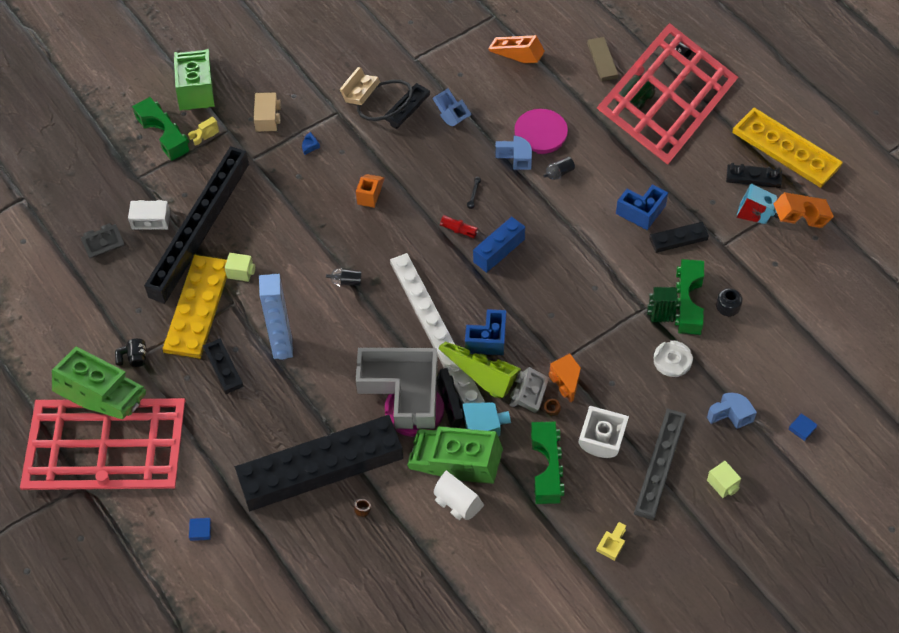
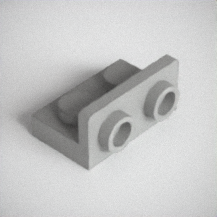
M530 367L523 372L521 371L516 378V388L513 389L510 395L512 399L510 406L515 407L519 404L534 413L539 411L549 377Z

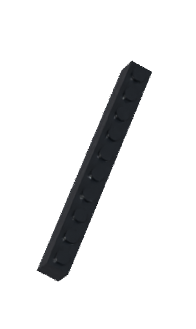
M232 146L229 147L145 283L144 287L148 298L166 303L249 166L247 151Z

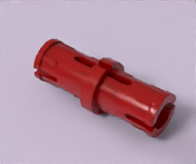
M443 215L440 221V226L451 229L456 234L461 233L473 239L477 235L478 228L464 223L463 220L459 219L458 221Z

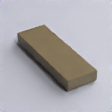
M605 38L589 39L587 44L601 82L617 79L618 72Z

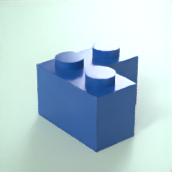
M653 184L644 196L626 189L617 201L616 214L648 230L665 208L668 192Z
M487 309L486 326L466 325L465 348L470 350V354L504 355L506 310Z

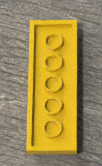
M753 108L732 131L738 137L820 188L839 170L843 163L756 108Z
M194 255L162 348L164 353L201 359L204 350L203 345L206 344L227 279L225 272L227 260Z

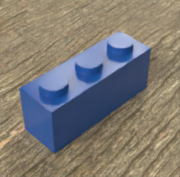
M510 217L473 249V263L486 273L525 240V226L513 217Z

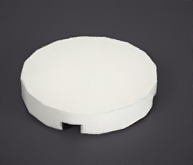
M678 341L661 343L656 348L653 357L657 370L669 377H679L686 374L693 362V356L689 347Z

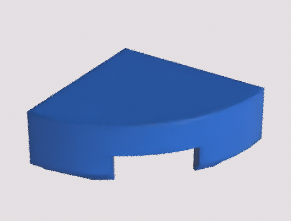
M311 132L304 137L305 139L302 143L304 155L320 148L319 142Z

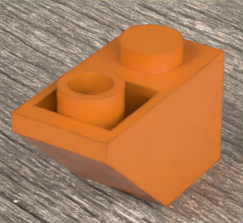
M366 174L360 178L356 189L357 205L375 208L384 183V177Z
M569 353L550 363L548 374L553 383L556 382L559 386L561 395L564 398L567 397L571 403L575 398L581 367Z

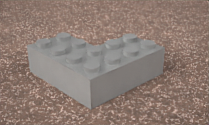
M358 348L356 369L357 393L395 394V429H413V425H417V429H435L438 370L437 348Z

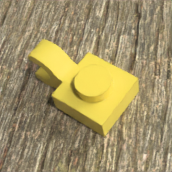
M211 117L198 125L199 129L191 131L188 136L190 140L193 139L195 146L202 142V138L206 140L213 137L219 132L216 119Z
M618 522L612 534L606 531L596 551L615 561L625 544V540L621 538L626 531V525Z

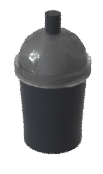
M566 157L557 162L550 163L543 177H548L551 180L560 179L563 175L575 169L574 161L571 157Z
M339 267L334 269L331 274H326V278H331L332 283L338 286H360L361 271Z

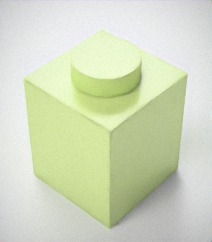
M229 253L225 265L226 276L228 279L249 282L251 275H254L255 264H253L252 257Z
M724 461L709 471L707 481L724 498L728 494L732 496L739 490L741 477Z

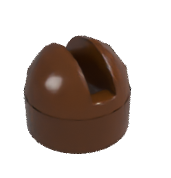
M549 399L545 402L544 409L548 415L556 416L560 413L561 406L558 400ZM551 405H555L554 411H552Z
M359 499L355 502L354 511L357 516L366 517L370 513L371 503L368 500Z

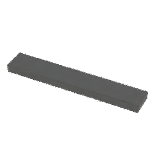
M671 409L666 410L634 515L654 521L686 414Z

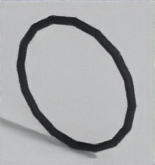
M393 79L379 83L375 89L390 83L406 85L410 91L405 104L398 110L381 117H367L362 114L360 110L361 105H357L358 114L368 121H380L400 113L408 106L412 99L413 89L411 85L403 80Z

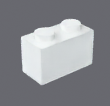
M138 200L130 202L128 220L131 229H168L170 209L167 201Z

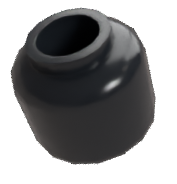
M732 288L722 290L718 294L716 302L717 311L723 316H735L741 309L742 295L739 291Z

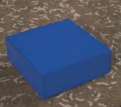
M801 413L789 426L788 430L803 441H806L818 425Z
M211 518L190 519V541L211 540Z

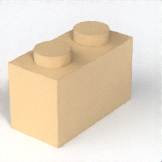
M255 93L254 124L256 132L277 131V124H280V113H278V110H281V101L277 100L276 93Z

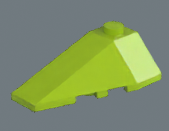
M449 342L442 343L438 348L495 398H503L509 393L521 368L499 359L496 362L488 360L486 355L481 353L470 354V350Z

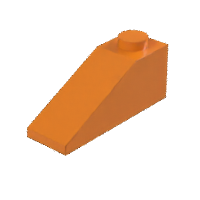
M537 35L495 37L488 48L492 53L522 63H538L545 52Z

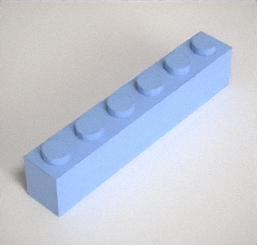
M280 274L259 275L260 300L273 358L281 360L292 358V334Z

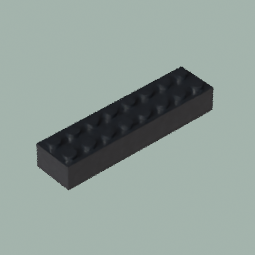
M386 415L234 467L250 512L402 460L403 448L390 416Z

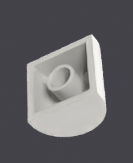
M589 406L579 438L580 447L587 453L597 457L612 458L617 456L629 416Z
M447 470L435 486L434 495L437 497L435 501L443 508L448 505L452 509L450 513L459 521L462 517L465 520H470L484 506L476 493Z

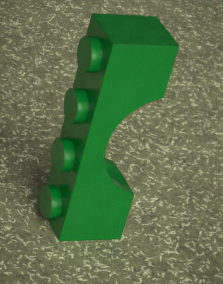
M148 97L132 106L135 118L143 128L155 127L164 131L159 141L162 151L171 161L189 152L187 136L180 133L177 124L171 122L168 113L162 111L157 101L154 102L151 97Z
M681 259V265L676 268V278H679V282H676L679 298L676 308L678 309V314H675V325L678 326V333L701 335L704 308L694 304L689 297V293L696 288L702 287L704 261Z
M556 421L531 422L532 450L543 454L549 463L548 468L542 474L535 476V504L560 503L561 496H564V483H560V477H563V466L559 465L558 459H562L561 447H557V441H560V429H556Z

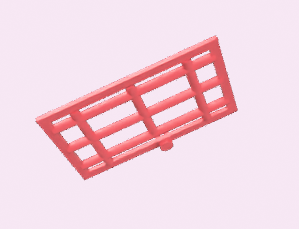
M669 23L598 105L597 109L668 165L738 79V76ZM669 34H672L675 38L670 44L666 43L664 39ZM680 42L696 53L691 61L675 50ZM658 46L663 48L664 51L644 73L643 64ZM671 55L682 63L685 68L672 84L667 87L655 78L653 74L665 59ZM701 58L717 70L712 78L696 66ZM692 71L707 84L694 100L688 104L674 91ZM644 73L625 97L619 94L634 75L640 76ZM722 75L728 78L723 86L717 83ZM649 81L663 94L645 115L631 104L630 101L644 84ZM712 88L715 89L717 94L701 113L698 112L695 108ZM670 98L685 111L671 128L666 131L655 123L652 117ZM615 99L619 104L612 111L607 106ZM624 108L641 120L635 128L618 116ZM691 114L696 118L682 137L677 140L673 135ZM646 125L662 136L657 145L640 133ZM669 142L673 145V148L666 154L662 149Z
M185 398L142 399L138 408L153 407L152 413H132L123 420L102 413H66V408H83L70 400H35L20 490L175 489ZM161 407H176L175 412H160ZM58 408L57 413L42 414L43 409ZM151 420L149 439H109L111 421ZM159 420H174L172 439H157ZM56 421L53 440H38L41 422ZM64 421H103L101 439L61 440ZM99 447L97 466L57 467L60 448ZM108 447H147L145 466H105ZM156 447H171L169 466H153ZM36 448H51L48 467H33ZM108 474H144V479L109 480ZM152 474H168V479L152 480ZM31 475H47L46 481H30ZM55 475H95L96 480L54 481Z

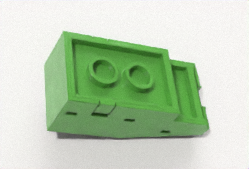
M209 49L181 53L174 52L175 88L179 110L215 107Z
M77 346L52 369L53 392L85 409L122 420L139 407L140 401L146 395L144 386L126 378L125 371Z
M439 426L437 430H417L415 440L413 441L414 447L407 464L409 469L442 476L447 470L461 481L494 484L503 451L497 432Z

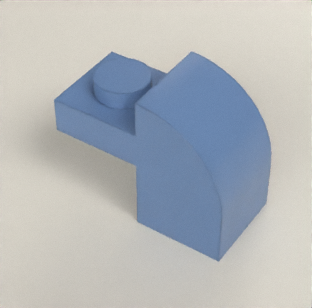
M449 88L432 98L442 113L440 114L441 118L450 126H455L472 115L463 100L456 101Z
M514 136L513 141H496L495 158H513V170H531L532 148L526 139Z
M725 393L722 396L721 403L717 402L709 408L707 419L712 424L729 417L735 428L738 429L754 422L757 412L750 401L743 395Z

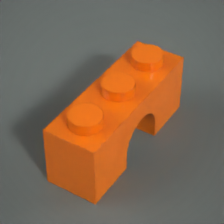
M784 192L773 203L781 222L795 224L803 216L808 226L823 228L834 217L826 199Z

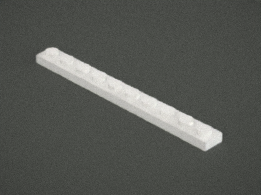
M406 253L390 259V264L433 348H437V355L443 367L448 368L449 374L453 376V387L458 393L462 404L485 403L474 380L438 349L439 345L444 342L454 344L409 255Z

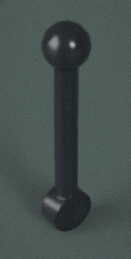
M480 177L474 178L473 192L470 201L467 203L469 209L474 208L475 194L478 184L481 182Z

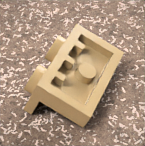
M357 67L340 88V92L346 103L362 105L378 86L380 80L376 76L364 75L362 68Z

